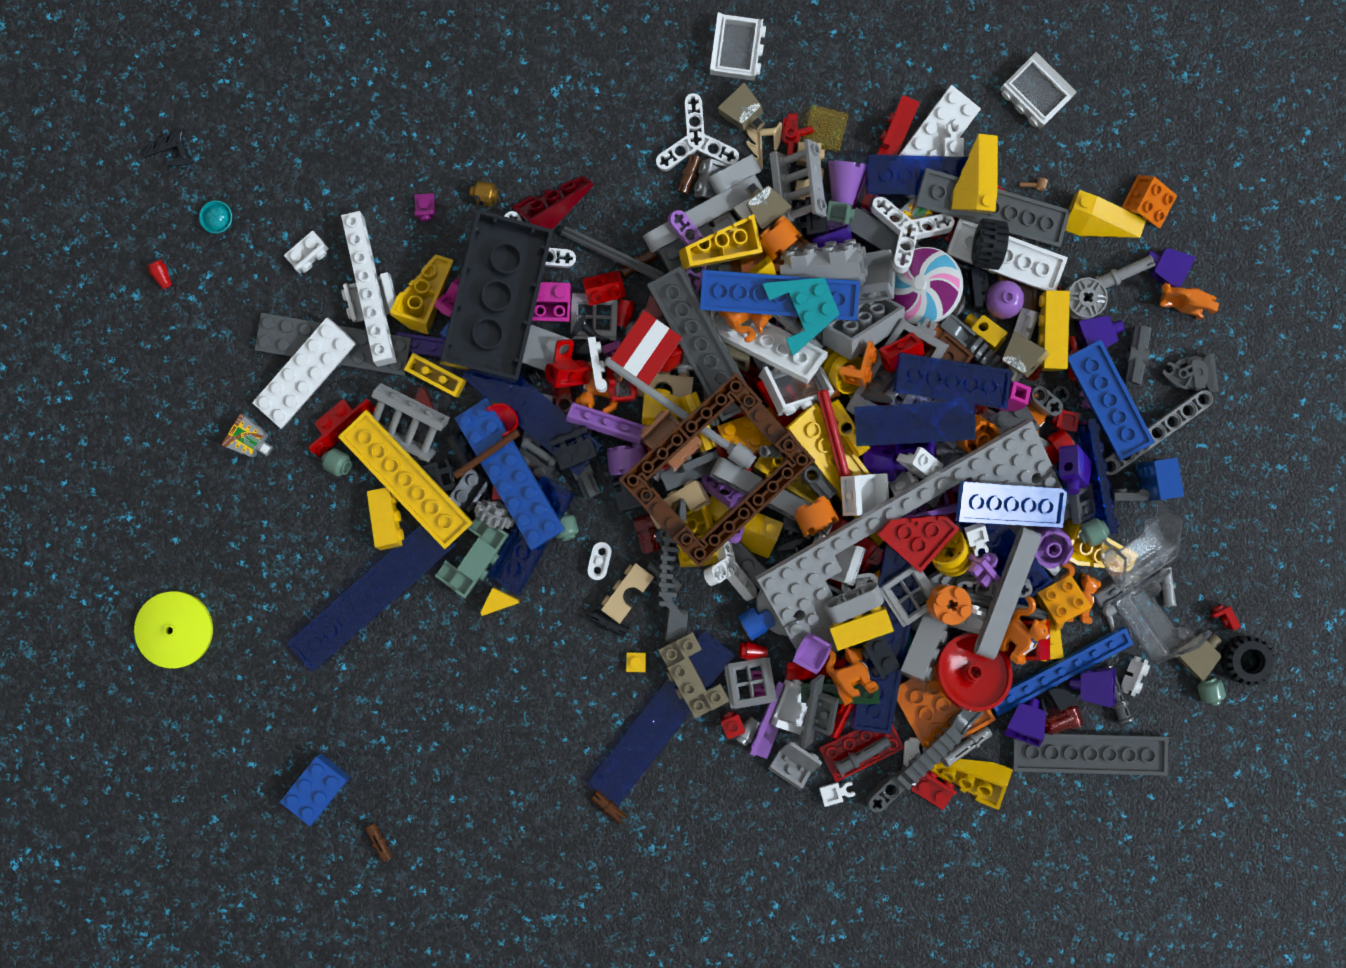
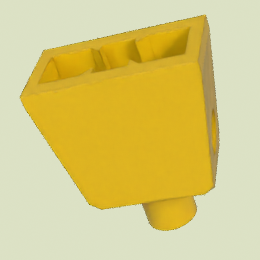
M970 313L964 320V323L976 333L973 337H981L983 339L981 343H986L988 345L987 349H992L995 353L1004 343L1008 332L985 315L978 319Z

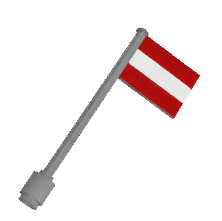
M643 311L613 356L605 359L604 366L614 370L683 420L690 415L649 386L683 337L646 311ZM707 426L701 431L726 449L727 453L730 454L728 458L741 468L749 469L756 459V456L753 454L754 452L740 442L737 445L731 444Z

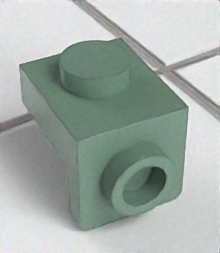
M829 200L828 221L841 222L848 225L850 220H854L855 209H852L851 203Z

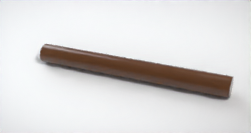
M515 429L453 472L454 476L457 479L520 436L519 431Z

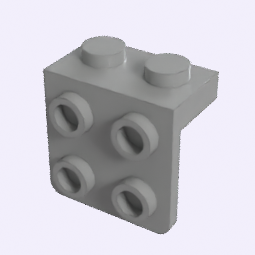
M790 741L778 750L768 769L801 790L810 774L819 768L822 762L817 755L802 749L799 743Z

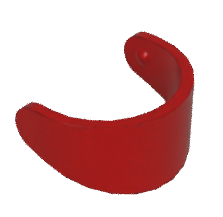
M497 403L485 409L486 412L495 411L504 422L507 432L501 435L502 438L517 428L518 416L510 406Z

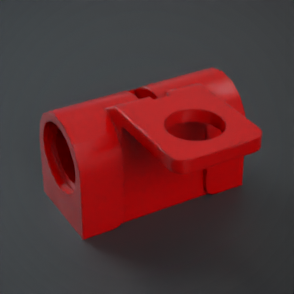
M913 332L887 346L879 348L882 365L888 373H892L925 355L923 341Z
M572 339L558 340L556 342L553 363H549L545 367L546 379L555 388L589 384L591 366L584 360L572 359L574 345ZM565 344L568 345V350L560 354V348Z

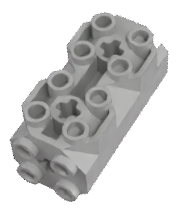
M856 239L844 240V243L837 244L836 241L825 242V246L822 248L817 247V243H810L805 245L806 247L798 248L797 245H792L780 255V260H784V265H780L782 276L825 277V279L860 281V286L866 282V277H868L867 265L864 266V258H866L865 246L861 247L860 243H856Z

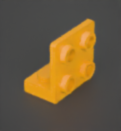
M1071 575L1039 591L1035 598L1039 607L1048 612V621H1050L1055 632L1062 629L1065 622L1091 609V604Z

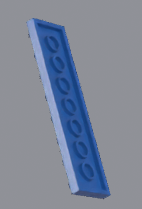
M702 270L699 310L798 317L788 293L769 301L762 284L813 278ZM825 279L840 313L835 319L857 321L860 281Z
M489 398L483 399L455 417L476 456L502 439L501 435L507 432L506 427L495 411L486 412L485 409L492 405ZM511 441L481 462L531 550L538 548L565 531L564 526L514 441Z

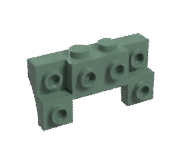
M475 517L474 523L467 528L476 534L478 539L457 568L445 560L435 575L436 578L463 598H467L475 584L479 580L483 581L489 571L486 569L490 564L494 565L498 560L499 555L497 553L510 535L498 526L493 528L486 525L485 521H480V517Z

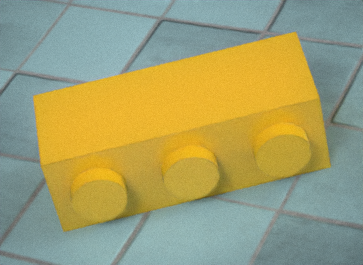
M412 353L404 368L405 371L454 397L460 396L467 380L416 353Z
M387 488L367 491L375 548L385 550L403 546L404 533L399 525L401 514L397 510L396 505L398 500Z
M881 605L841 623L829 625L838 651L894 632L886 607H881Z

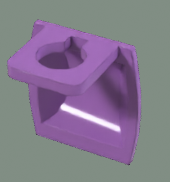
M809 632L800 643L793 662L817 674L825 664L832 644Z

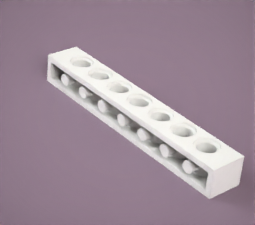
M360 211L341 215L373 362L378 367L396 363L365 218Z

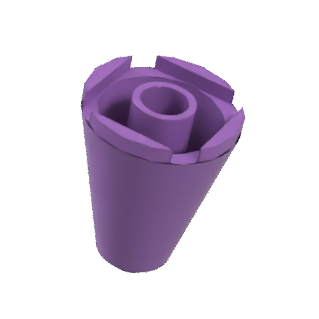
M829 160L831 200L851 203L853 206L866 170V164Z

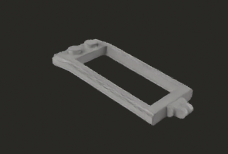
M926 317L923 323L919 322L917 326L901 318L884 345L887 346L899 340L904 331L907 330L936 347L933 355L895 415L870 400H864L863 392L866 388L860 386L846 407L847 411L893 437L904 416L949 347L948 344L935 337L937 331L934 329L937 326V322L933 321L930 327H928L931 320ZM880 353L878 355L876 365L873 364L872 366V380L878 374V372L883 366L880 358Z

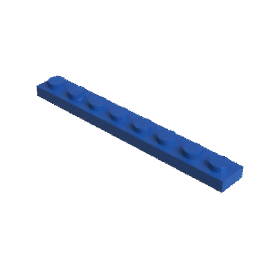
M1122 626L1011 685L1007 697L993 708L995 714L999 716L1018 706L1019 703L1030 700L1133 645L1127 629Z

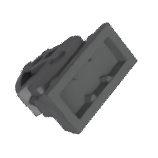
M1214 353L1202 357L1193 356L1180 359L1175 364L1167 362L1166 366L1171 368L1170 373H1167L1166 370L1161 371L1163 377L1175 388L1181 390L1193 389V391L1204 389L1210 393L1219 392Z

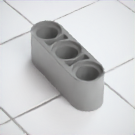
M752 154L708 177V180L716 195L749 177L760 173L761 169Z
M869 582L827 600L824 606L831 622L836 624L879 607L883 604L884 598L876 582Z

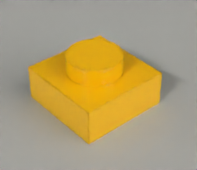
M627 652L626 672H646V652Z

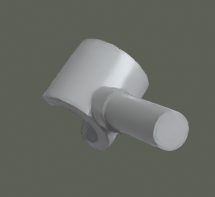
M1108 604L1102 611L1109 621L1111 632L1116 629L1112 615L1117 613L1113 605Z

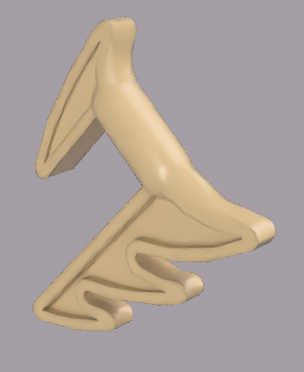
M781 122L774 128L756 131L749 126L746 129L748 136L755 145L750 143V141H746L750 150L758 157H755L761 171L763 170L762 136H774V150L777 151L782 135Z

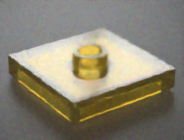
M812 105L807 127L813 126L814 133L805 135L803 142L805 139H809L816 143H821V148L839 152L849 114Z

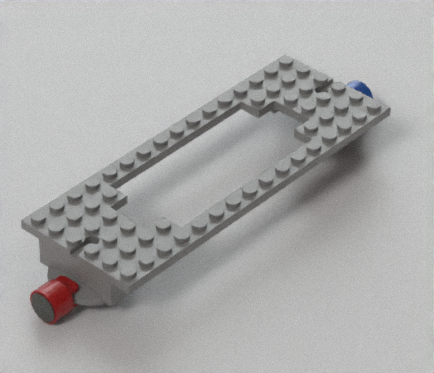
M1027 419L755 576L761 588L757 596L756 607H752L738 615V620L747 636L753 641L770 629L776 634L788 636L797 651L802 640L810 632L831 643V650L834 653L839 652L829 625H832V622L824 606L827 600L834 597L826 580L842 571L834 555L878 531L889 519L904 516L969 477L972 482L1062 488L1054 471L1057 469V462H1059V447L1075 445L1073 439L1067 431L1060 429L1044 440L1038 435L1032 420ZM1066 499L1064 521L1070 518L1071 506L1068 499ZM992 524L998 536L986 542L989 549L988 553H994L998 559L1010 553L1021 527L1034 531L1038 526ZM983 548L979 549L978 556L975 557L978 559L982 558L983 554L986 553ZM937 570L927 576L932 586L936 587L941 584L954 585L958 578L968 577L971 574L966 571L959 576L948 577L942 575ZM916 582L915 584L908 587V589L911 592L917 587H919V585ZM922 589L913 595L919 605L928 600ZM905 590L897 593L895 596L898 600H900L901 598L906 596L907 593L905 592ZM910 598L900 603L906 612L915 608ZM883 602L881 607H886L890 621L896 619L897 617L887 602Z

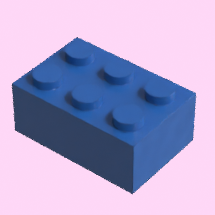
M1178 457L1138 463L1136 474L1141 481L1139 490L1146 489L1150 493L1149 499L1145 501L1165 500L1184 496Z
M319 754L280 803L308 826H311L351 777L323 754Z

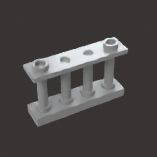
M809 139L804 140L805 150L789 156L777 151L769 153L773 190L791 206L794 199L808 194L811 196V205L794 211L793 207H791V210L784 215L793 225L795 218L811 212L823 218L827 217V204L824 198L819 155L820 148L818 143ZM806 157L807 168L789 174L788 165ZM808 176L809 186L791 192L790 183L792 181Z
M381 383L374 389L371 396L378 401L373 413L374 418L379 422L385 404L393 407L395 412L389 427L381 425L407 452L417 456L420 460L429 462L436 454V451L430 448L436 431H442L448 424L450 417ZM402 413L412 417L406 436L396 431ZM420 421L430 427L423 444L413 440Z

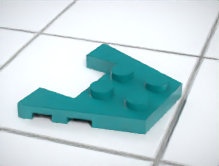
M825 277L762 284L769 301L788 293L804 330L785 338L792 355L800 351L840 315Z

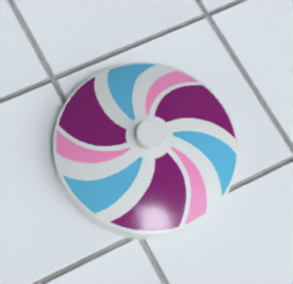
M932 247L914 249L908 271L905 273H895L894 299L890 300L905 307L904 320L909 323L918 325L919 322L923 323L926 317L931 319L928 325H931L933 321L940 322L954 311L961 299L963 291L961 270L951 256L939 249ZM901 257L900 265L904 266L905 257Z

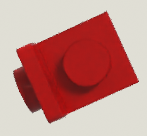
M1220 604L1213 607V611L1208 613L1211 618L1222 616L1220 620L1225 628L1236 630L1241 627L1231 606Z

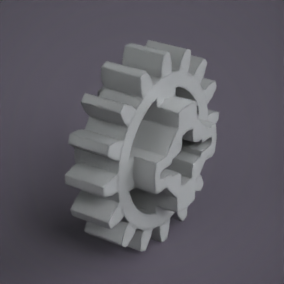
M482 499L477 502L474 513H476V517H480V521H485L486 525L496 528V526L500 529L513 527L515 521L506 506H504V503L498 500L492 502L490 499L487 501Z

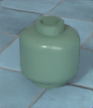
M331 449L322 456L323 469L334 476L345 475L351 469L352 462L350 456L339 449Z
M567 512L557 514L565 531L555 536V538L560 539L561 542L576 538L575 535L579 532L575 516L568 515Z
M1097 518L1083 523L1080 526L1081 532L1078 533L1083 544L1087 543L1091 547L1105 542L1108 534H1110L1106 523Z
M1208 676L1197 685L1201 701L1210 706L1221 704V701L1226 697L1223 682L1221 679L1216 678V676Z

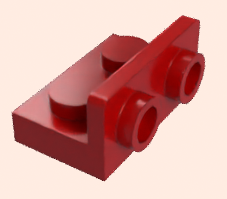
M620 270L583 278L589 306L626 297Z
M928 770L926 775L921 777L916 785H912L910 790L944 810L951 797L957 793L953 789L955 785L947 780L943 782L938 780V775Z

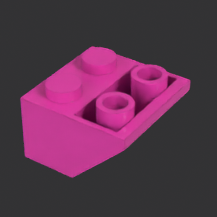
M541 282L532 321L569 322L571 284Z

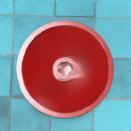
M975 633L960 635L949 641L942 648L936 663V677L941 691L952 704L965 711L983 712L996 707L1007 697L1011 689L1013 673L1010 660L1004 651L999 649L994 660L974 653V646L979 635Z

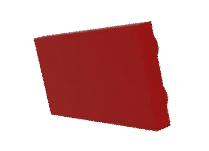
M885 713L818 748L835 782H838L904 749V746L888 714ZM883 736L887 737L891 747L860 763L859 768L849 770L845 773V776L842 777L834 761L847 757L850 752L855 753Z

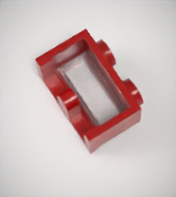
M606 366L610 404L633 401L635 396L638 395L637 387Z

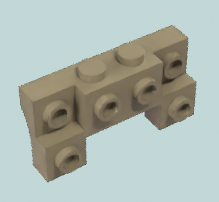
M691 632L660 648L659 652L668 667L667 676L671 683L675 681L678 686L675 690L680 700L684 698L696 719L710 710H714L729 702V699L720 683L706 690L689 656L702 650L694 633Z

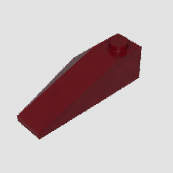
M581 176L561 184L557 190L550 191L548 189L544 191V195L534 198L533 195L512 206V210L520 215L523 222L554 229L594 185L592 181Z

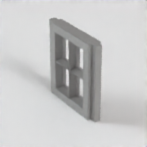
M572 293L571 331L578 318L582 316L578 315V304H588L586 294ZM618 299L593 305L592 315H586V319H592V329L600 336L609 338L610 341H616ZM597 305H611V316L596 315ZM596 319H610V330H597ZM582 329L572 339L588 340L590 336Z
M909 566L879 587L883 598L902 627L909 625L928 612L926 604L920 607L913 597L915 593L922 589L926 597L929 598L931 590L934 588L923 571L919 573L914 567ZM912 574L919 587L910 592L903 580ZM899 582L907 593L900 600L896 598L891 590ZM908 598L911 599L917 608L910 615L906 613L900 604Z
M765 657L724 665L731 709L777 701L770 658ZM760 666L762 679L752 681L750 668ZM746 669L748 682L738 683L736 670ZM763 683L765 696L755 697L753 684ZM749 685L751 698L740 700L738 687Z

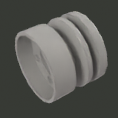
M1090 277L1081 278L1064 289V291H1070V320L1078 322L1091 319L1100 314L1106 307L1108 301L1107 291L1104 285L1097 279ZM1087 295L1089 298L1085 302L1083 299Z

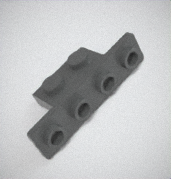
M717 450L698 453L700 457L695 459L690 456L675 472L669 469L660 473L659 476L665 490H672L690 480H695L711 473L719 457Z
M822 674L812 679L809 685L811 691L806 702V707L808 708L803 719L804 730L800 735L802 749L807 748L813 742L815 730L828 736L833 733L839 699L822 692L825 677Z

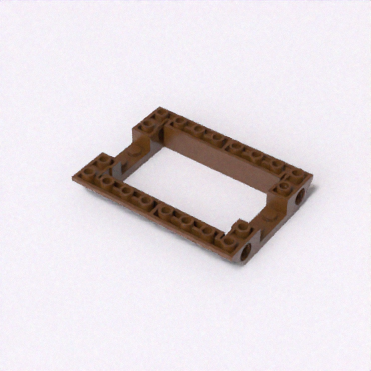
M735 372L627 471L619 481L690 559L700 567L808 468L815 459L790 431L784 429L762 404V400ZM734 402L784 459L703 534L697 537L660 497L655 489L649 485L647 480Z

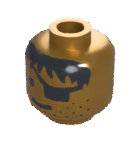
M477 181L475 186H471L469 197L473 198L475 205L491 207L493 203H497L499 190L496 189L494 183Z

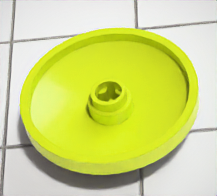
M171 591L152 597L142 606L135 620L134 635L139 650L150 662L164 668H180L196 662L207 651L212 640L213 623L208 609L199 599L185 592ZM169 627H171V628L173 629L172 634L169 632V631H170V628H169Z

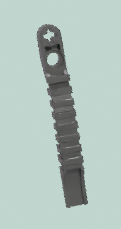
M952 313L939 324V328L946 331L974 354L971 360L990 367L994 377L997 379L996 381L1005 386L1012 383L1003 377L1009 367L999 360L1001 358L999 355H993L994 351L992 349H986L988 345L981 343L983 341L981 337H972L976 333ZM1020 373L1017 375L1014 381L1031 387L1028 403L1038 412L1047 417L1057 416L1062 412V402L1050 391L1024 378ZM1035 391L1039 393L1038 400L1034 397Z
M679 498L677 515L686 524V502L684 498ZM664 531L661 535L663 542H660L662 551H659L661 560L658 561L660 569H658L657 573L659 576L657 580L659 586L657 587V593L660 596L658 597L659 606H667L664 642L670 644L686 635L688 609H680L672 600L673 597L677 598L674 588L675 584L672 582L673 574L671 573L674 569L672 561L676 560L673 552L679 553L680 548Z
M960 709L947 722L950 727L942 726L939 730L943 734L937 733L934 736L937 740L935 742L931 740L928 743L930 746L922 749V754L917 753L915 755L916 760L910 759L908 767L903 765L901 771L882 779L866 795L865 801L868 807L873 812H881L905 789L910 790L912 784H917L920 781L919 779L924 777L928 770L931 771L934 768L933 766L938 764L942 757L945 758L947 756L946 753L954 749L953 746L955 744L958 745L961 742L960 739L965 737L970 726L983 712H969ZM892 784L894 786L892 791L886 792V787ZM874 799L878 801L877 804L873 803Z

